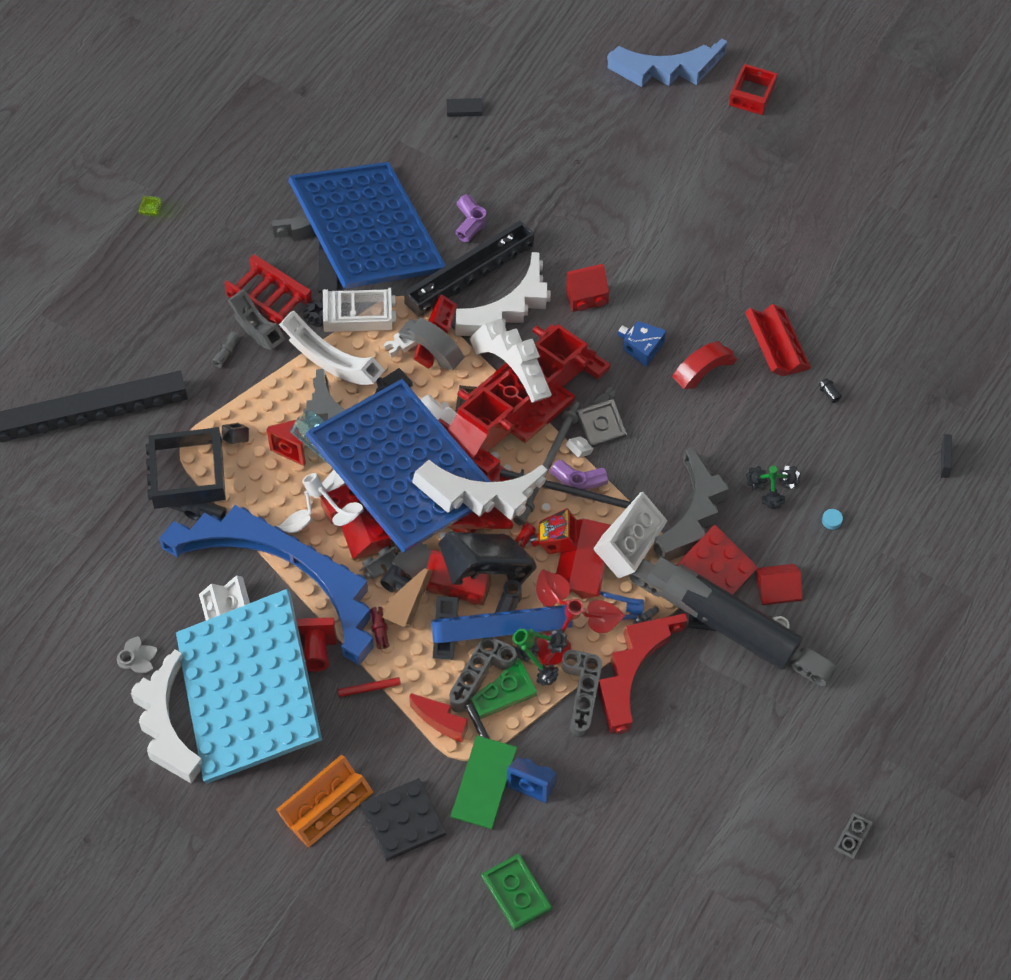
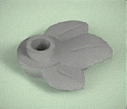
M134 637L125 643L124 650L118 654L117 664L120 668L132 669L135 673L150 672L153 670L150 661L155 657L157 648L141 645L140 637ZM127 658L131 659L128 662H124V660Z

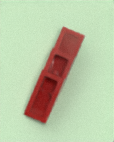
M441 295L428 321L438 326L445 333H448L457 304ZM418 343L413 360L429 369L433 366L435 357L427 348Z

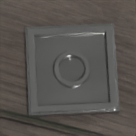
M614 399L577 410L576 412L588 444L592 447L627 435Z

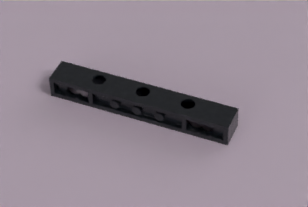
M519 220L404 291V304L417 317L427 314L435 307L441 295L450 298L453 295L459 294L464 288L472 286L477 280L488 276L493 270L501 268L506 262L515 259L525 250L531 249L534 245V233Z

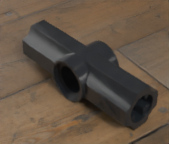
M211 502L168 507L183 512L192 520H199L206 513L209 516H216L222 521L227 513L225 507Z

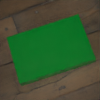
M519 853L481 874L482 879L514 931L552 910L551 904Z

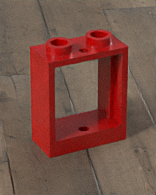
M744 64L730 93L729 106L763 115L776 86L778 73ZM745 80L768 86L764 98L740 91Z

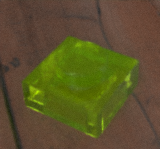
M143 196L138 209L139 214L157 217L162 203L161 198Z

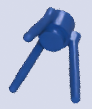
M600 591L599 595H603L606 598L626 602V612H630V614L625 615L622 620H635L637 615L643 614L644 599L628 598Z

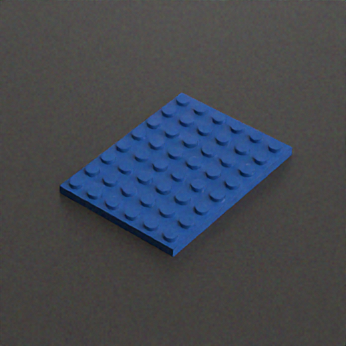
M389 162L289 176L288 181L344 289L430 275L446 266Z
M403 379L306 432V437L403 553L474 512L462 503L459 508H453L448 513L412 483L415 471L424 463L430 460L441 469L455 476L473 481L491 482Z

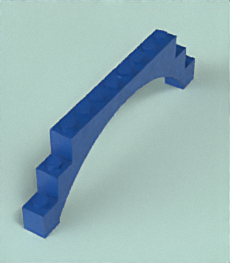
M234 505L222 521L216 516H209L204 513L191 529L185 524H178L173 521L160 536L161 548L177 558L183 553L199 549L238 547L262 551L292 563L308 574L322 588L335 607L344 633V643L341 646L342 655L360 666L374 648L371 634L363 630L371 619L369 607L365 603L360 602L368 592V584L365 577L360 574H354L343 564L335 563L328 555H321L312 546L302 544L298 538L285 534L281 528L271 526L262 517L252 515L248 509Z

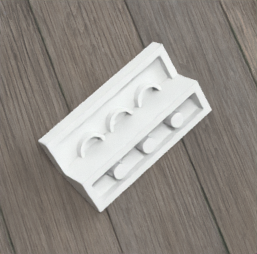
M235 576L225 586L210 584L199 594L206 620L250 603L244 580L241 576Z

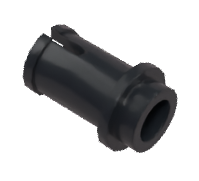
M826 378L819 383L820 391L826 394L832 404L842 398V395L834 387L832 380Z

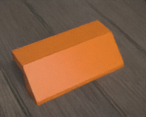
M340 755L276 810L297 837L307 847H310L369 797L373 790L365 778L353 770L345 756Z

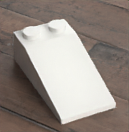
M641 492L601 536L593 549L618 578H621L636 571L654 543L655 537L659 535L667 523V520L645 493Z

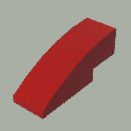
M410 693V706L421 719L443 735L463 742L468 729V719L451 714V707L448 704Z

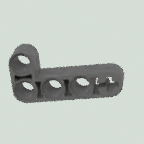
M494 637L482 638L450 691L451 709L458 713L466 710L465 706L471 703V698L476 695L492 666L501 670H508L513 666L517 655L515 648ZM486 648H492L493 650H491V651H486V650H484V649H486ZM509 656L511 659L505 660L503 657ZM481 664L483 667L477 668L475 665ZM466 681L474 682L473 684L469 685L465 684Z
M569 650L563 655L561 668L567 674L580 676L570 731L575 737H583L587 734L590 727L602 661L595 654ZM573 659L576 661V664L569 665L566 660ZM593 663L597 668L591 670L587 667V664ZM590 683L593 688L586 689L582 684ZM585 702L589 705V708L583 709L579 706V703ZM580 717L583 718L582 728H578Z

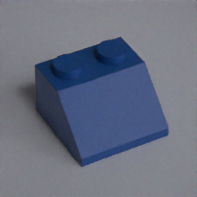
M517 757L507 769V787L547 803L556 784L557 773L549 767L536 765L530 759Z

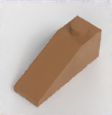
M424 568L393 595L383 607L384 614L382 618L403 627H410L433 570Z

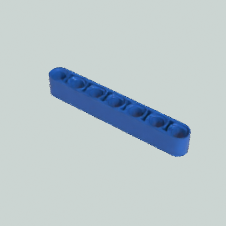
M567 605L435 619L431 621L433 642L444 643L514 635L519 629L527 631L533 629L535 632L562 629L567 619L565 615ZM572 619L570 620L567 628L573 627Z

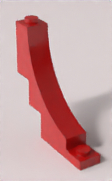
M685 613L625 627L623 634L628 649L613 652L610 659L615 677L599 680L597 687L610 734H624L631 728L633 721L630 712V690L633 678L643 662L657 649L669 642L670 632L678 633L685 629L688 621Z

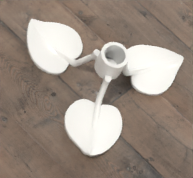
M335 470L322 483L317 474L312 473L307 475L302 481L307 489L304 493L307 499L308 511L299 510L277 527L281 528L284 533H294L306 527L312 520L310 517L312 514L310 495L314 498L324 495L338 512L332 519L333 523L337 526L351 522L364 511V508L360 503L353 502L340 509L329 497L327 492L346 484Z

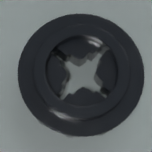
M322 299L320 301L313 300L312 303H307L306 307L303 308L304 320L310 325H323ZM316 309H319L320 316L315 312Z

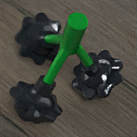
M788 465L780 470V473H777L776 466H770L768 474H766L765 470H761L760 466L751 467L749 472L746 473L747 484L752 486L754 490L764 488V483L768 481L767 478L771 480L769 493L762 496V504L771 509L780 508L781 504L785 503V496L777 493L775 488L777 477L779 482L783 483L782 486L784 488L790 487L794 489L795 484L798 485L800 483L799 477L801 475L800 471H797L796 466L790 467Z

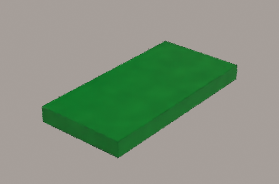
M476 735L450 816L451 818L490 830L493 829L507 784V769L514 761L517 747Z

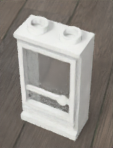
M388 288V290H323L324 332L392 330V322H396V311H392V307H395V295H391V288Z

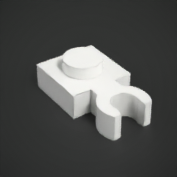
M397 333L393 336L394 341H387L384 344L385 350L393 348L389 351L391 357H394L398 354L399 350L402 349L405 353L417 346L418 342L402 338Z

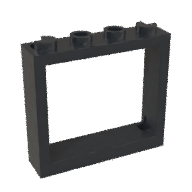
M219 427L148 435L149 444H145L146 454L147 456L149 455V459H146L147 470H150V474H147L148 486H151V489L147 490L148 500L153 502L154 509L226 500L222 438ZM213 444L215 484L158 491L156 450Z

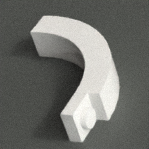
M295 311L290 312L279 324L291 337L289 341L319 367L324 368V370L336 377L355 384L369 385L373 384L385 371L373 357L359 358L336 349L318 336Z

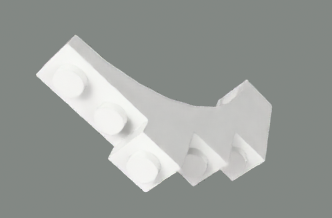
M532 252L531 263L526 276L510 294L486 306L456 309L455 336H472L484 323L497 319H502L504 326L505 322L523 323L524 316H528V308L546 309V303L550 302L551 291L547 290V283H543V275H539V271L542 272L543 260H539V253Z
M497 319L484 323L469 338L476 356L491 352L504 359L511 366L524 385L532 403L549 398L552 395L537 359L540 356L533 339L522 342L517 328L506 331L502 319Z
M428 460L415 471L412 483L448 513L453 508L457 509L464 503L480 517L485 511L488 513L495 506L512 520L516 515L521 516L526 510L525 504L536 487L540 488L545 483L547 469L540 465L531 473L517 479L503 482H481L455 476Z
M174 650L171 655L166 656L161 668L153 673L151 681L143 677L139 683L134 685L131 695L135 704L147 710L140 716L139 724L143 732L155 738L149 743L147 748L150 760L192 784L201 771L202 759L189 750L178 738L169 718L170 692L175 677L182 667L181 660L183 658L181 652Z

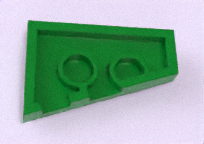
M519 658L508 670L505 669L495 681L489 683L471 698V703H473L480 719L537 696V691Z

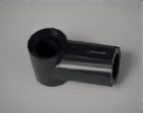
M392 565L380 580V584L389 592H398L412 579L406 576V573L401 568Z
M517 580L505 582L495 613L516 610L518 603L522 599V587ZM511 590L517 591L515 594H509L508 592Z

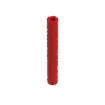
M400 677L341 688L338 689L339 697L399 686L401 681Z

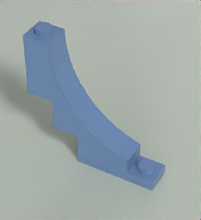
M721 38L711 48L702 45L689 52L671 56L644 55L618 46L608 54V69L641 87L651 77L670 86L678 76L697 85L726 54L727 41Z

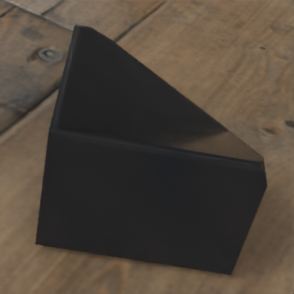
M238 422L225 424L222 426V440L230 444L248 442L249 428Z

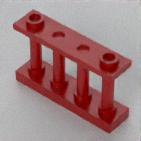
M253 254L249 258L251 270L236 285L227 280L224 282L226 294L231 298L241 291L256 275H260L264 280L248 295L259 313L267 321L277 323L278 327L283 330L279 324L298 303H303L304 305L312 303L311 290ZM270 284H274L279 288L264 303L256 299ZM284 293L291 295L293 298L278 313L270 309Z

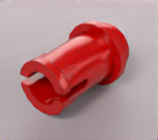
M529 523L522 525L521 532L515 541L517 543L522 541L520 546L524 549L530 540V536L536 534V528Z

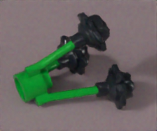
M525 629L517 630L513 635V640L518 646L515 648L517 658L523 659L525 662L532 659L539 671L537 683H541L542 686L553 684L557 680L559 668L554 667L553 664L547 667L538 661L536 652L539 651V647L534 637L546 640L549 643L548 649H551V652L555 654L556 652L561 653L567 646V634L564 633L563 629L553 630L552 635L548 636L535 632L533 629L529 631Z

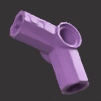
M465 194L457 201V206L467 219L456 230V235L464 243L469 242L478 231L486 227V210L480 207L471 195Z
M559 459L550 469V473L564 485L589 490L608 484L607 473L604 468L587 472L576 471L565 461Z

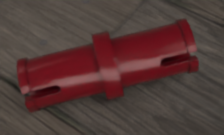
M373 607L370 609L373 623L371 628L372 632L375 633L377 649H382L381 645H383V649H386L390 644L387 636L388 625L385 623L384 618H382L383 608L378 607L377 611V608Z

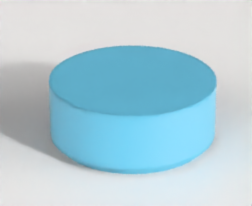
M836 509L826 510L822 517L823 525L831 530L838 529L843 520L841 512Z

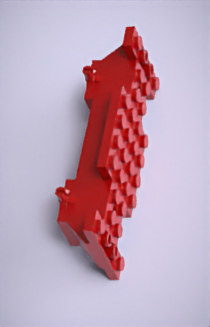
M551 324L546 330H543L538 325L533 329V333L540 336L539 340L535 343L540 356L537 360L552 394L549 398L532 403L521 380L506 362L470 394L463 388L458 391L457 395L464 399L465 402L458 408L457 415L451 424H448L441 418L438 420L486 477L493 473L500 466L501 462L491 455L489 451L511 433L526 444L575 400V395L563 387L576 375L585 370L596 379H600L610 370V363L596 355V351L590 348L586 342L559 324L556 326Z

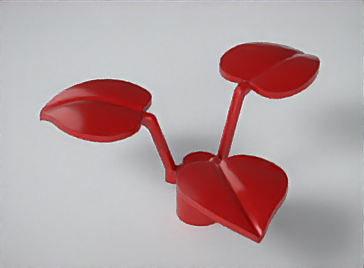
M542 569L537 578L536 594L543 605L552 607L557 602L560 605H567L565 608L567 619L562 627L564 632L570 620L579 618L581 613L589 618L588 626L590 629L600 634L613 630L625 616L618 607L604 600L590 602L587 606L588 613H586V609L579 599L562 601L570 593V585L564 577ZM545 632L543 634L548 636L552 635V632ZM538 638L536 643L539 647L537 654L541 664L545 666L560 664L564 653L571 650V643L568 640L567 646L561 653L556 652L555 654L551 652V649H548L549 643L546 640Z

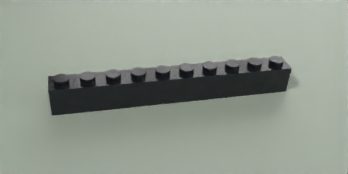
M181 370L0 411V442L26 438L30 435L47 433L52 430L65 429L78 424L83 425L91 421L104 420L113 416H122L126 413L139 412L148 408L161 407L166 404L188 400Z

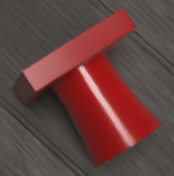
M334 617L296 619L307 671L318 672L327 669L329 662L326 645H337Z

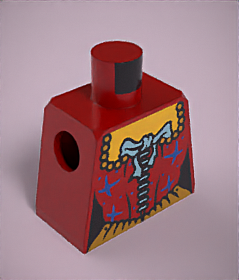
M566 508L539 522V533L530 536L532 546L537 547L541 545L547 554L577 550V519Z

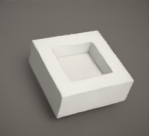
M581 436L569 439L566 443V446L578 458L590 455L594 449Z

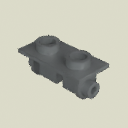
M387 546L378 552L380 554L379 557L375 559L370 557L362 562L363 567L359 571H366L364 576L367 580H374L384 573L381 567L382 564L387 570L393 565L392 561L398 555V552L394 553L393 551L396 546L391 549Z

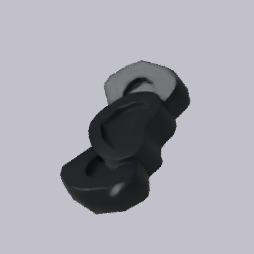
M655 605L632 623L637 624L651 621V618L660 611L659 608Z

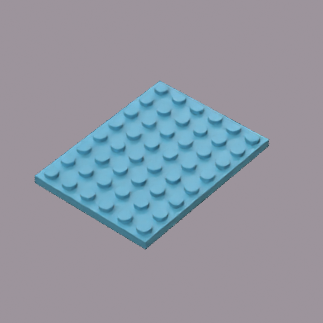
M288 589L176 632L179 652L183 656L181 660L198 755L202 759L201 772L205 783L208 784L322 741L291 593Z

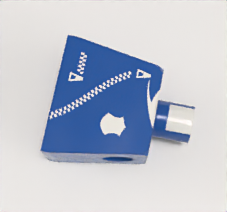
M639 321L635 323L632 329L622 325L617 335L624 338L623 350L647 367L664 344L666 330Z

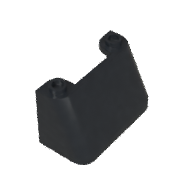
M450 531L438 543L453 585H462V579L469 576L471 579H476L479 574L506 575L508 580H517L522 585L537 568L534 558L510 535Z

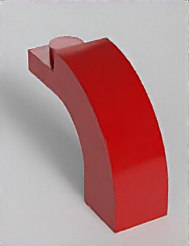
M719 341L712 342L691 354L678 367L672 377L683 389H695L709 371L721 365H733L737 358L733 355V351L730 348L723 346Z

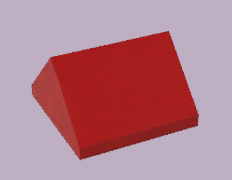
M296 420L268 426L266 430L270 451L304 466L306 461L303 442Z
M795 564L760 567L755 570L762 605L802 601L801 571Z

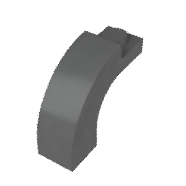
M305 212L295 218L272 220L274 237L292 236L293 241H298L315 233Z
M242 289L228 299L236 313L234 316L241 327L260 346L272 350L286 340L277 323L267 321L259 313L246 290Z
M421 317L417 321L409 319L399 330L402 338L418 342L433 354L440 367L454 370L465 358L451 337L426 319Z

